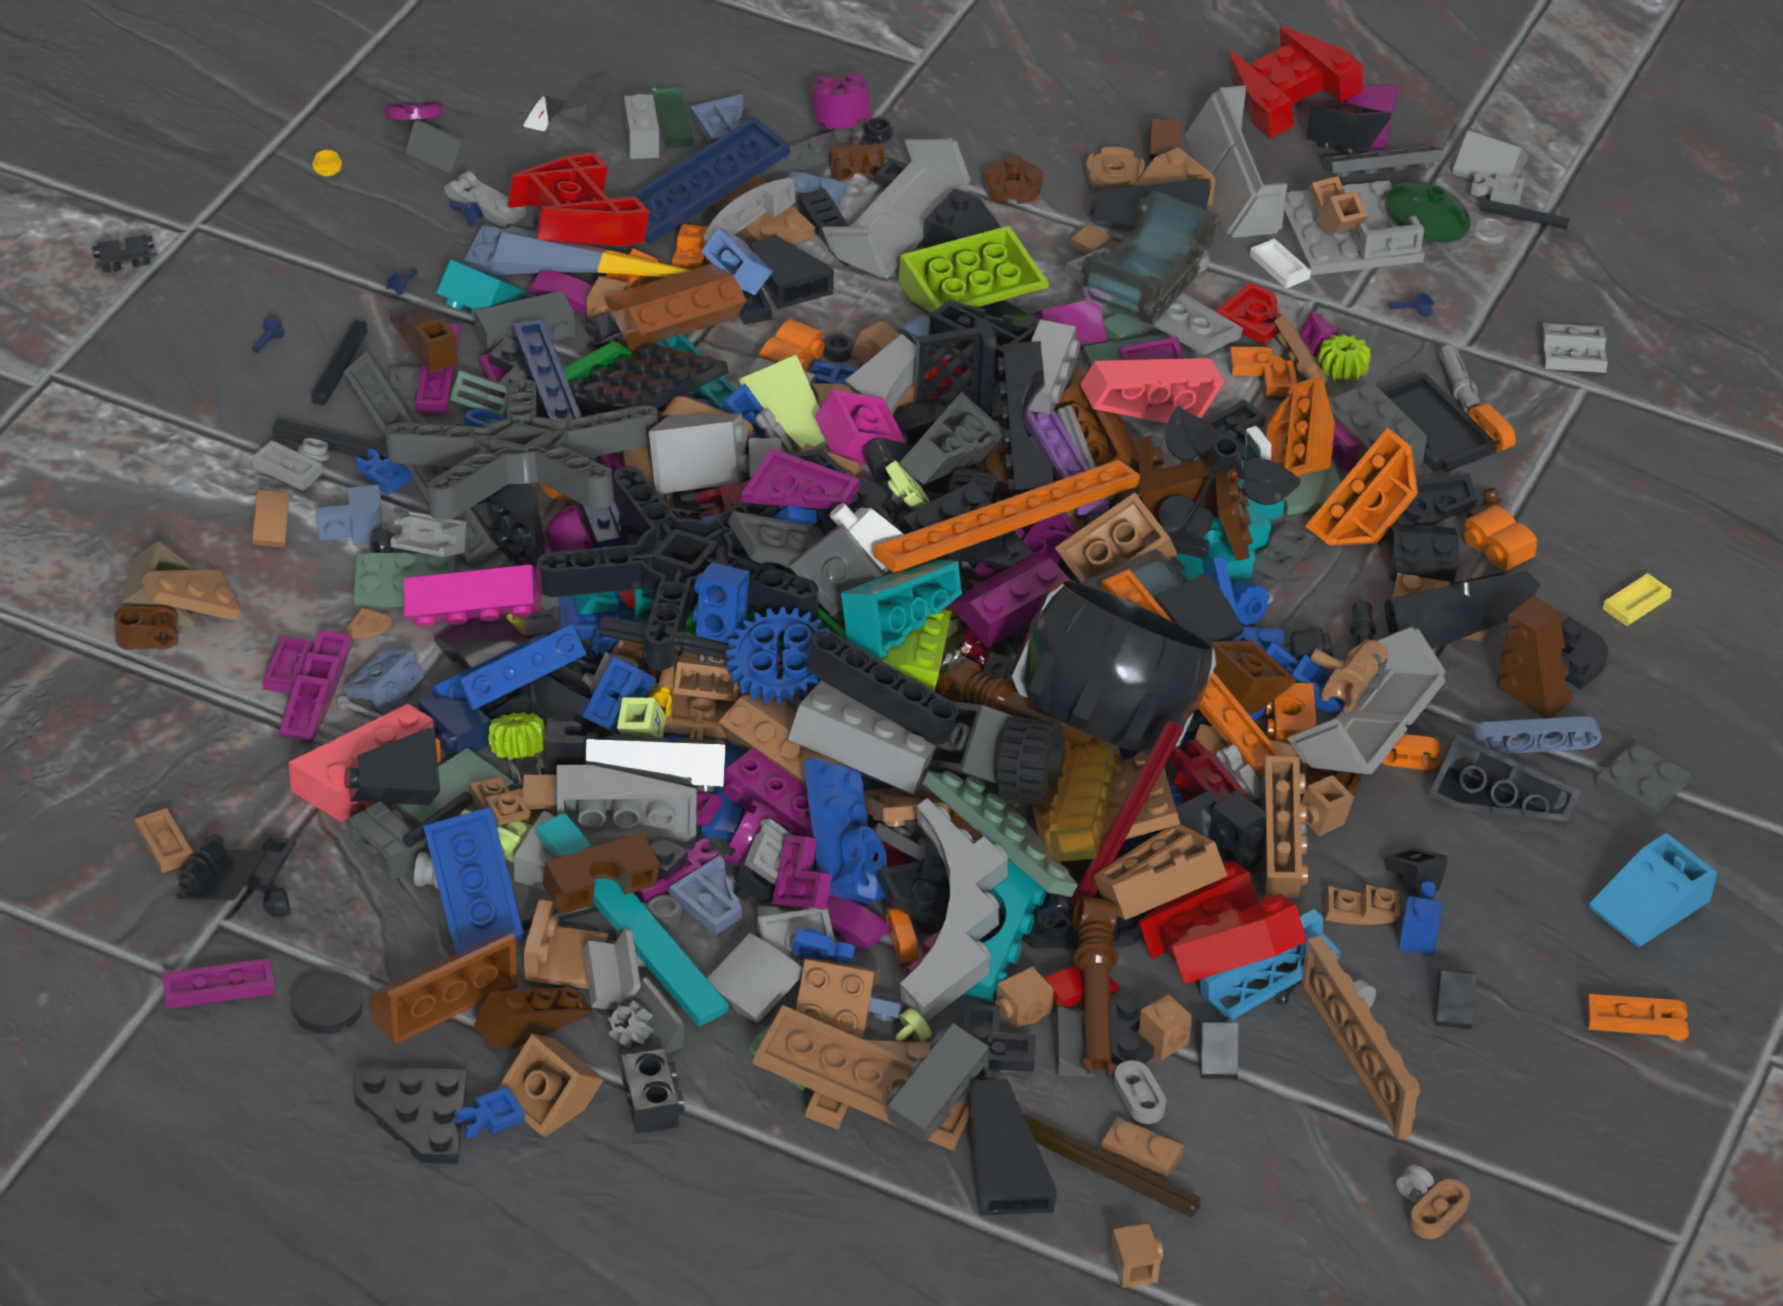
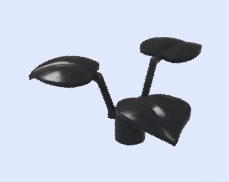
M1177 406L1171 414L1165 432L1166 446L1171 454L1182 461H1191L1197 456L1200 459H1206L1209 456V464L1212 467L1195 503L1190 498L1182 495L1169 497L1162 503L1159 510V521L1161 527L1171 540L1190 543L1204 538L1209 533L1213 525V514L1209 510L1200 507L1217 472L1225 473L1230 471L1235 465L1239 479L1245 480L1242 486L1244 494L1253 502L1262 505L1279 503L1299 487L1301 480L1295 474L1267 459H1249L1244 463L1242 470V457L1237 456L1239 444L1234 438L1229 436L1218 437L1217 431L1211 424L1202 418L1188 413L1180 406Z

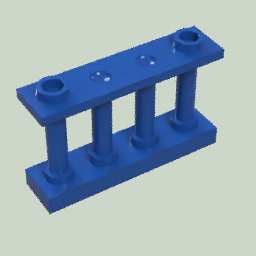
M570 624L550 635L547 632L541 633L430 688L435 698L468 701L471 710H474L586 655V652L573 624Z

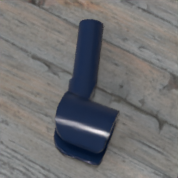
M456 201L449 203L451 208L464 214L469 225L475 224V219L485 217L477 202L463 205Z
M412 268L403 274L391 272L386 289L396 290V294L403 295L407 281L418 273L417 269Z
M1422 292L1416 295L1413 300L1390 302V309L1416 308L1421 316L1426 317L1433 313L1431 306L1434 305V302L1427 293Z
M270 315L265 319L263 329L266 332L252 347L255 353H258L273 337L280 339L284 336L285 330L281 326L282 321L278 317Z

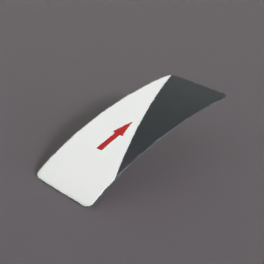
M543 96L532 109L524 123V127L544 132L556 111L565 101Z

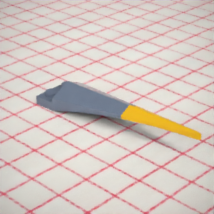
M482 225L463 260V265L490 276L540 273L541 270L553 272L633 274L667 278L689 271L688 269L583 243L537 240V232L514 226L502 229L495 226Z

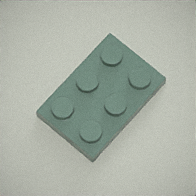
M406 552L357 553L354 607H404L403 578L455 573V555L440 557L425 553Z

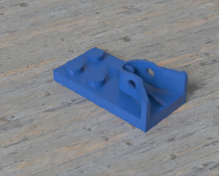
M815 758L804 762L813 838L817 839L815 848L818 872L832 875L830 896L867 905L885 898L886 896L876 876L880 869L888 868L886 852L878 834L868 827V816L865 808L863 781L860 771ZM878 853L879 858L877 862H874L873 857Z
M484 808L423 826L455 954L494 935L512 933L516 941L525 939L522 921L497 829L499 826L492 808Z

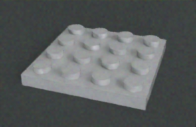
M1375 181L1372 183L1343 186L1345 193L1357 191L1368 215L1364 221L1368 230L1400 226L1390 216L1385 205L1387 194L1392 188L1390 181ZM1310 191L1286 192L1283 219L1304 265L1311 270L1310 275L1412 264L1424 261L1425 252L1422 246L1421 252L1363 259L1354 241V233L1360 232L1358 228L1329 235L1321 229L1316 220L1319 216V211Z

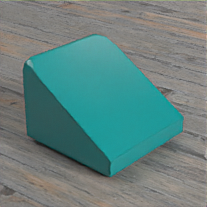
M615 591L574 595L578 613L580 614L617 611L619 608Z

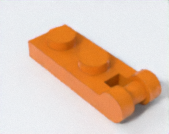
M1599 994L1588 995V1030L1668 1035L1670 1039L1675 1041H1682L1689 1036V1026L1687 1021H1685L1687 1018V1005L1683 1001Z

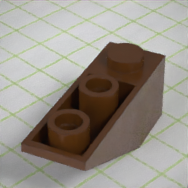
M420 308L390 317V321L429 373L458 364L456 334L443 317Z
M574 987L492 991L489 993L474 1023V1027L491 1048L520 1047L526 1044L531 1034L544 1036L589 1015L592 1009Z

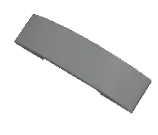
M790 177L775 180L758 186L733 200L720 211L709 225L704 236V245L707 244L718 228L735 235L763 214L768 213L775 218L796 203L794 180ZM706 257V261L711 264L712 262Z

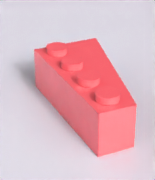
M1211 358L1094 361L1080 386L1093 409L1168 423L1171 414L1177 406L1182 407L1194 416L1202 418L1225 381Z
M406 704L290 761L291 791L342 823L365 804L364 802L350 801L349 788H345L344 785L345 770L347 767H350L357 755L427 728H433V719L413 706Z

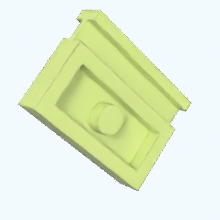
M896 460L885 467L892 478L887 481L890 488L898 498L901 496L910 510L913 509L915 511V509L917 510L930 503L921 485L909 476Z

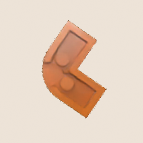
M1231 347L1230 362L1232 376H1263L1266 396H1289L1287 392L1292 385L1297 384L1296 371L1292 359L1286 361L1279 356L1273 355V348Z

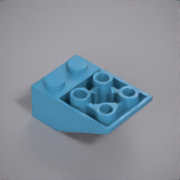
M1666 832L1643 847L1589 903L1588 907L1639 948L1710 902L1717 872Z

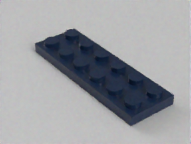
M752 117L628 197L636 196L650 211L644 240L649 244L791 154L789 144L755 117Z

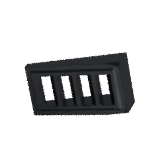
M824 188L799 197V212L815 226V233L827 246L829 245L822 230L823 227H850Z

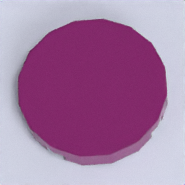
M434 101L390 104L385 108V118L393 120L423 119L443 115L441 102Z

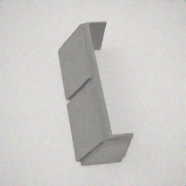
M1245 85L1223 87L1212 93L1185 134L1194 160L1216 177L1213 207L1224 234L1229 233L1232 238L1278 233V229H1282L1287 192V183L1263 185L1242 135Z
M951 138L905 139L904 141L912 160L850 227L822 228L829 248L835 253L836 258L880 278H889L900 266V255L913 252L924 240V219L954 188L964 192L969 190L968 183L971 180L956 140Z
M1411 626L1376 640L1388 650V660L1379 689L1366 688L1350 713H1345L1342 710L1334 719L1287 737L1303 763H1308L1312 768L1372 774L1408 730L1405 725H1411L1446 682L1444 679L1446 671L1419 629L1414 630Z

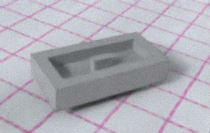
M272 440L252 457L253 468L303 491L323 474L322 463Z

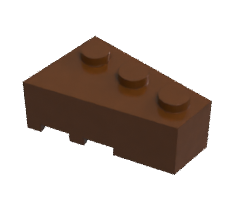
M1532 596L1508 616L1496 687L1544 718H1551L1573 700L1572 693L1566 690L1565 677L1569 672L1568 665L1562 662L1561 650L1565 648L1560 612L1536 596Z

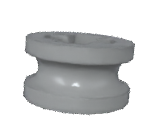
M1410 1165L1398 1178L1396 1185L1401 1195L1412 1202H1419L1434 1187V1179L1426 1169L1417 1165Z

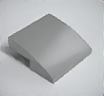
M1543 323L1542 346L1545 369L1606 373L1608 360L1605 352L1606 335L1604 327Z
M749 933L709 975L707 980L723 999L732 1005L737 1013L759 1023L802 977L803 968L772 945Z

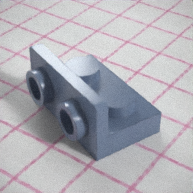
M382 649L343 686V689L349 698L372 699L378 713L385 715L423 679L424 675L412 650Z

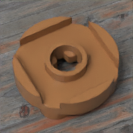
M1123 147L1101 148V153L1094 156L1093 152L1089 155L1086 163V176L1090 181V187L1096 191L1134 186L1145 172L1144 160L1140 157L1139 161L1134 157V151Z

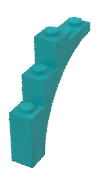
M1243 459L1241 461L1242 470L1245 463ZM1241 479V481L1238 482L1240 489L1242 488L1245 480ZM1286 498L1273 505H1262L1249 499L1250 506L1247 508L1251 518L1249 528L1253 539V544L1248 545L1249 559L1236 561L1226 535L1225 538H1220L1219 544H1210V551L1205 559L1185 554H1178L1171 559L1169 575L1171 585L1176 587L1205 575L1203 567L1212 558L1222 556L1226 559L1231 585L1252 578L1253 563L1255 562L1254 551L1267 547L1271 530L1270 520L1283 516Z

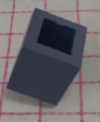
M427 697L417 700L418 710L433 719L435 738L440 740V748L444 752H449L454 757L466 748L475 753L489 745L488 734L491 720L478 708L471 710L468 701Z

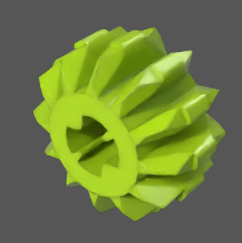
M1344 333L1340 337L1331 335L1329 340H1323L1320 346L1318 363L1320 368L1323 369L1324 374L1332 376L1333 381L1337 379H1343L1345 383L1348 379L1358 381L1360 376L1366 375V371L1369 368L1370 348L1366 346L1365 340H1356V335L1351 337L1346 336Z
M513 712L510 715H501L499 718L491 721L488 739L491 751L497 757H508L510 760L513 758L522 759L526 756L533 757L535 753H540L544 750L546 727L543 724V719L539 718L538 715L527 714L526 712L515 714Z

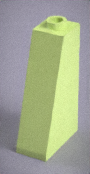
M797 355L739 379L741 385L746 383L764 409L768 408L776 417L774 419L775 422L780 423L792 441V447L795 446L800 452L805 444H810L831 452L814 418L820 408Z

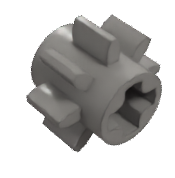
M632 1001L629 1007L618 1004L617 1009L608 1018L613 1028L609 1032V1036L619 1041L621 1045L628 1049L632 1046V1042L644 1045V1041L650 1033L654 1032L648 1021L653 1017V1014L646 1009H642V1006L635 1001Z

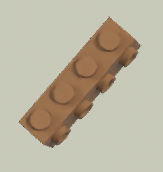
M1265 756L1261 775L1262 810L1266 812L1265 835L1263 837L1264 897L1281 893L1286 898H1299L1301 885H1307L1308 866L1307 864H1302V855H1306L1307 834H1301V824L1306 823V804L1301 803L1300 794H1305V773H1300L1299 757Z

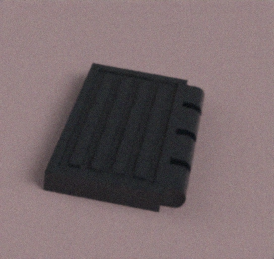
M1425 372L1380 389L1427 435L1423 461L1433 471L1442 469L1446 473L1496 453L1498 443Z

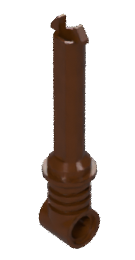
M969 659L960 660L938 677L937 689L940 695L949 701H964L971 704L984 705L1014 717L1021 716L1055 721L1062 725L1066 741L1085 748L1087 752L1100 751L1101 739L1082 732L1033 706L1027 697L1016 693L1009 679L1003 677L995 679L992 676H988L982 673L979 666Z
M1079 896L1073 910L1072 926L1074 930L1078 931V949L1074 953V962L1084 973L1086 1059H1082L1081 1066L1087 1074H1090L1093 1069H1106V1078H1109L1117 1068V1065L1112 1064L1109 972L1118 961V953L1113 948V930L1117 920L1118 909L1116 902Z

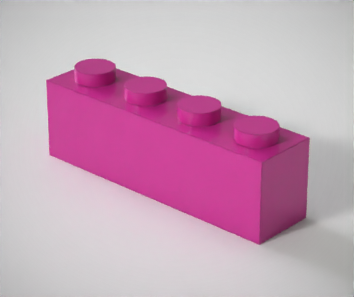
M532 564L403 578L405 617L419 628L434 627L435 622L448 621L449 624L467 623V619L480 618L482 621H495L500 618L499 615L512 614L513 617L524 618L531 616L532 612L542 611L537 569Z

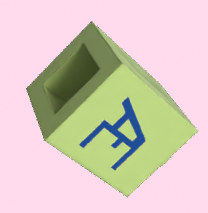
M622 698L617 729L621 735L634 737L635 741H641L643 737L649 736L663 738L666 714L655 698Z

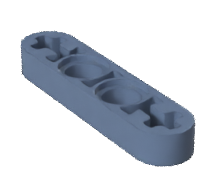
M1588 716L1483 722L1476 725L1470 732L1471 741L1500 754L1584 750L1596 746L1602 738L1596 719ZM1550 732H1560V734L1553 738H1545V735ZM1520 733H1526V734H1527V736L1524 737V738H1522V739H1519V740H1513V739H1512V737L1515 736V735H1517V734H1520Z

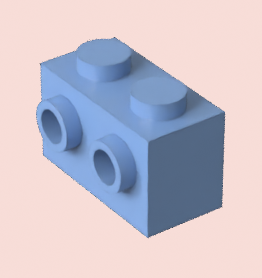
M721 228L716 230L701 250L713 265L734 275L741 291L745 290L753 295L759 291L773 272L741 238Z

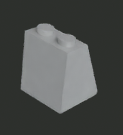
M742 414L668 415L649 430L656 491L661 494L726 486L739 483L749 474V455H746L745 451L748 430L746 424L742 421Z

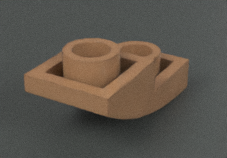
M257 489L252 545L285 547L289 493Z
M501 776L469 784L468 792L472 795L473 802L479 810L491 807L498 826L530 818L531 813L518 791H510Z
M1366 884L1361 893L1328 886L1324 893V920L1345 924L1376 925L1398 922L1400 918L1399 892Z

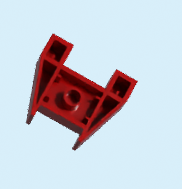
M1283 25L1279 27L1281 48L1248 64L1234 51L1229 52L1231 79L1234 86H1246L1244 106L1253 125L1270 139L1294 127L1292 105L1316 92L1325 89L1341 103L1364 91L1362 63L1344 49Z
M595 152L567 155L512 174L507 204L509 208L534 205L539 210L540 218L536 235L537 240L620 246L644 242L650 212L636 196L609 199L604 194L608 166Z
M1231 861L1223 862L1227 877L1160 905L1139 920L1138 923L1149 958L1153 959L1168 951L1172 953L1181 982L1186 984L1277 956L1306 942L1307 939L1296 904L1281 893L1268 895L1258 903L1249 871L1236 862Z

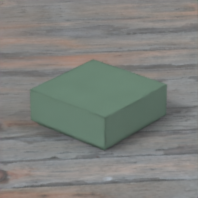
M1120 311L1103 321L1106 336L1113 341L1134 339L1143 333V325L1124 311Z

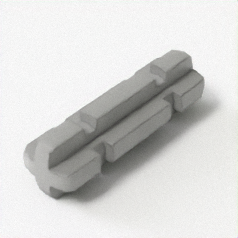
M764 409L756 415L755 421L761 429H765L764 434L767 438H781V452L789 455L799 452L795 446L792 447V441L780 423L775 422L774 419L776 417L770 409Z

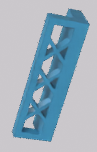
M1315 909L1302 915L1300 919L1306 939L1321 936L1328 948H1332L1335 951L1337 959L1340 958V950L1323 934V917ZM1307 941L1277 956L1200 979L1201 998L1221 1019H1236L1275 996L1278 992L1302 980ZM1283 962L1298 964L1297 969L1291 973L1276 972L1277 966ZM1254 979L1269 980V985L1262 990L1248 988V983ZM1227 995L1241 997L1240 1002L1229 1009L1219 1000Z

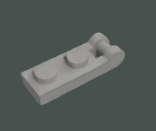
M465 171L459 176L458 181L453 180L444 187L446 195L451 200L463 205L477 202L485 216L484 218L504 229L514 225L526 216V206L509 208L507 206L508 196L477 180L471 171Z

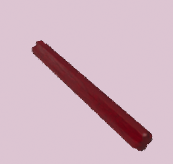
M1173 721L1166 722L1071 899L1072 905L1075 906L1079 896L1094 898L1097 893L1098 886L1093 875L1113 863L1183 733V727Z

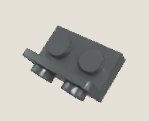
M905 820V825L892 826L890 829L878 823L874 829L882 842L893 846L900 852L918 861L922 859V849L925 842L933 843L914 820Z

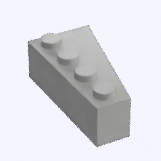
M822 680L800 703L788 740L912 794L915 793L924 781L936 747L924 738L913 734Z

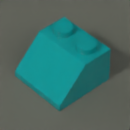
M450 259L436 293L446 297L445 304L459 310H462L464 305L472 308L470 315L475 316V310L522 300L525 297L526 291Z

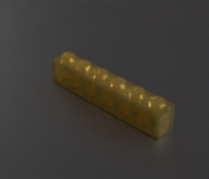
M1101 740L1099 752H1087L1085 748L1076 744L1067 745V760L1063 761L1062 765L1063 777L1058 779L1059 794L1054 795L1055 810L1050 811V828L1045 829L1046 846L1048 849H1053L1055 862L1097 858L1114 780L1118 770V761L1120 762L1119 746Z

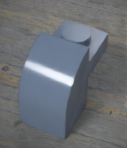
M379 484L347 487L348 505L317 508L319 540L352 537L353 546L369 542L371 534L382 528Z

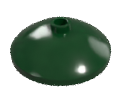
M1410 181L1392 187L1387 194L1385 205L1390 216L1400 226L1411 225L1408 216H1416L1420 225L1424 227L1423 238L1437 242H1454L1465 237L1470 229L1471 219L1463 203L1448 190L1438 185Z

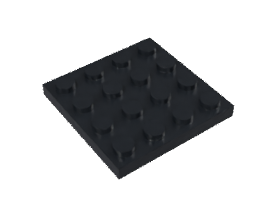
M646 343L636 348L637 351L631 353V356L620 355L615 357L613 363L608 364L607 367H595L589 371L587 377H583V379H570L568 383L578 408L605 413L642 405L654 406L658 409L670 403L674 397L684 396L728 374L729 371L726 361L713 359L712 356H699L690 351L681 352L674 350L672 347L662 348L654 346L653 343Z

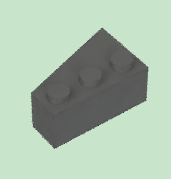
M954 1023L946 1032L940 1031L930 1045V1053L924 1060L919 1058L909 1071L908 1077L910 1078L903 1087L897 1086L891 1092L886 1102L888 1105V1120L923 1144L950 1117L951 1113L949 1111L958 1100L963 1103L969 1097V1092L966 1089L970 1085L971 1080L988 1077L989 1046Z

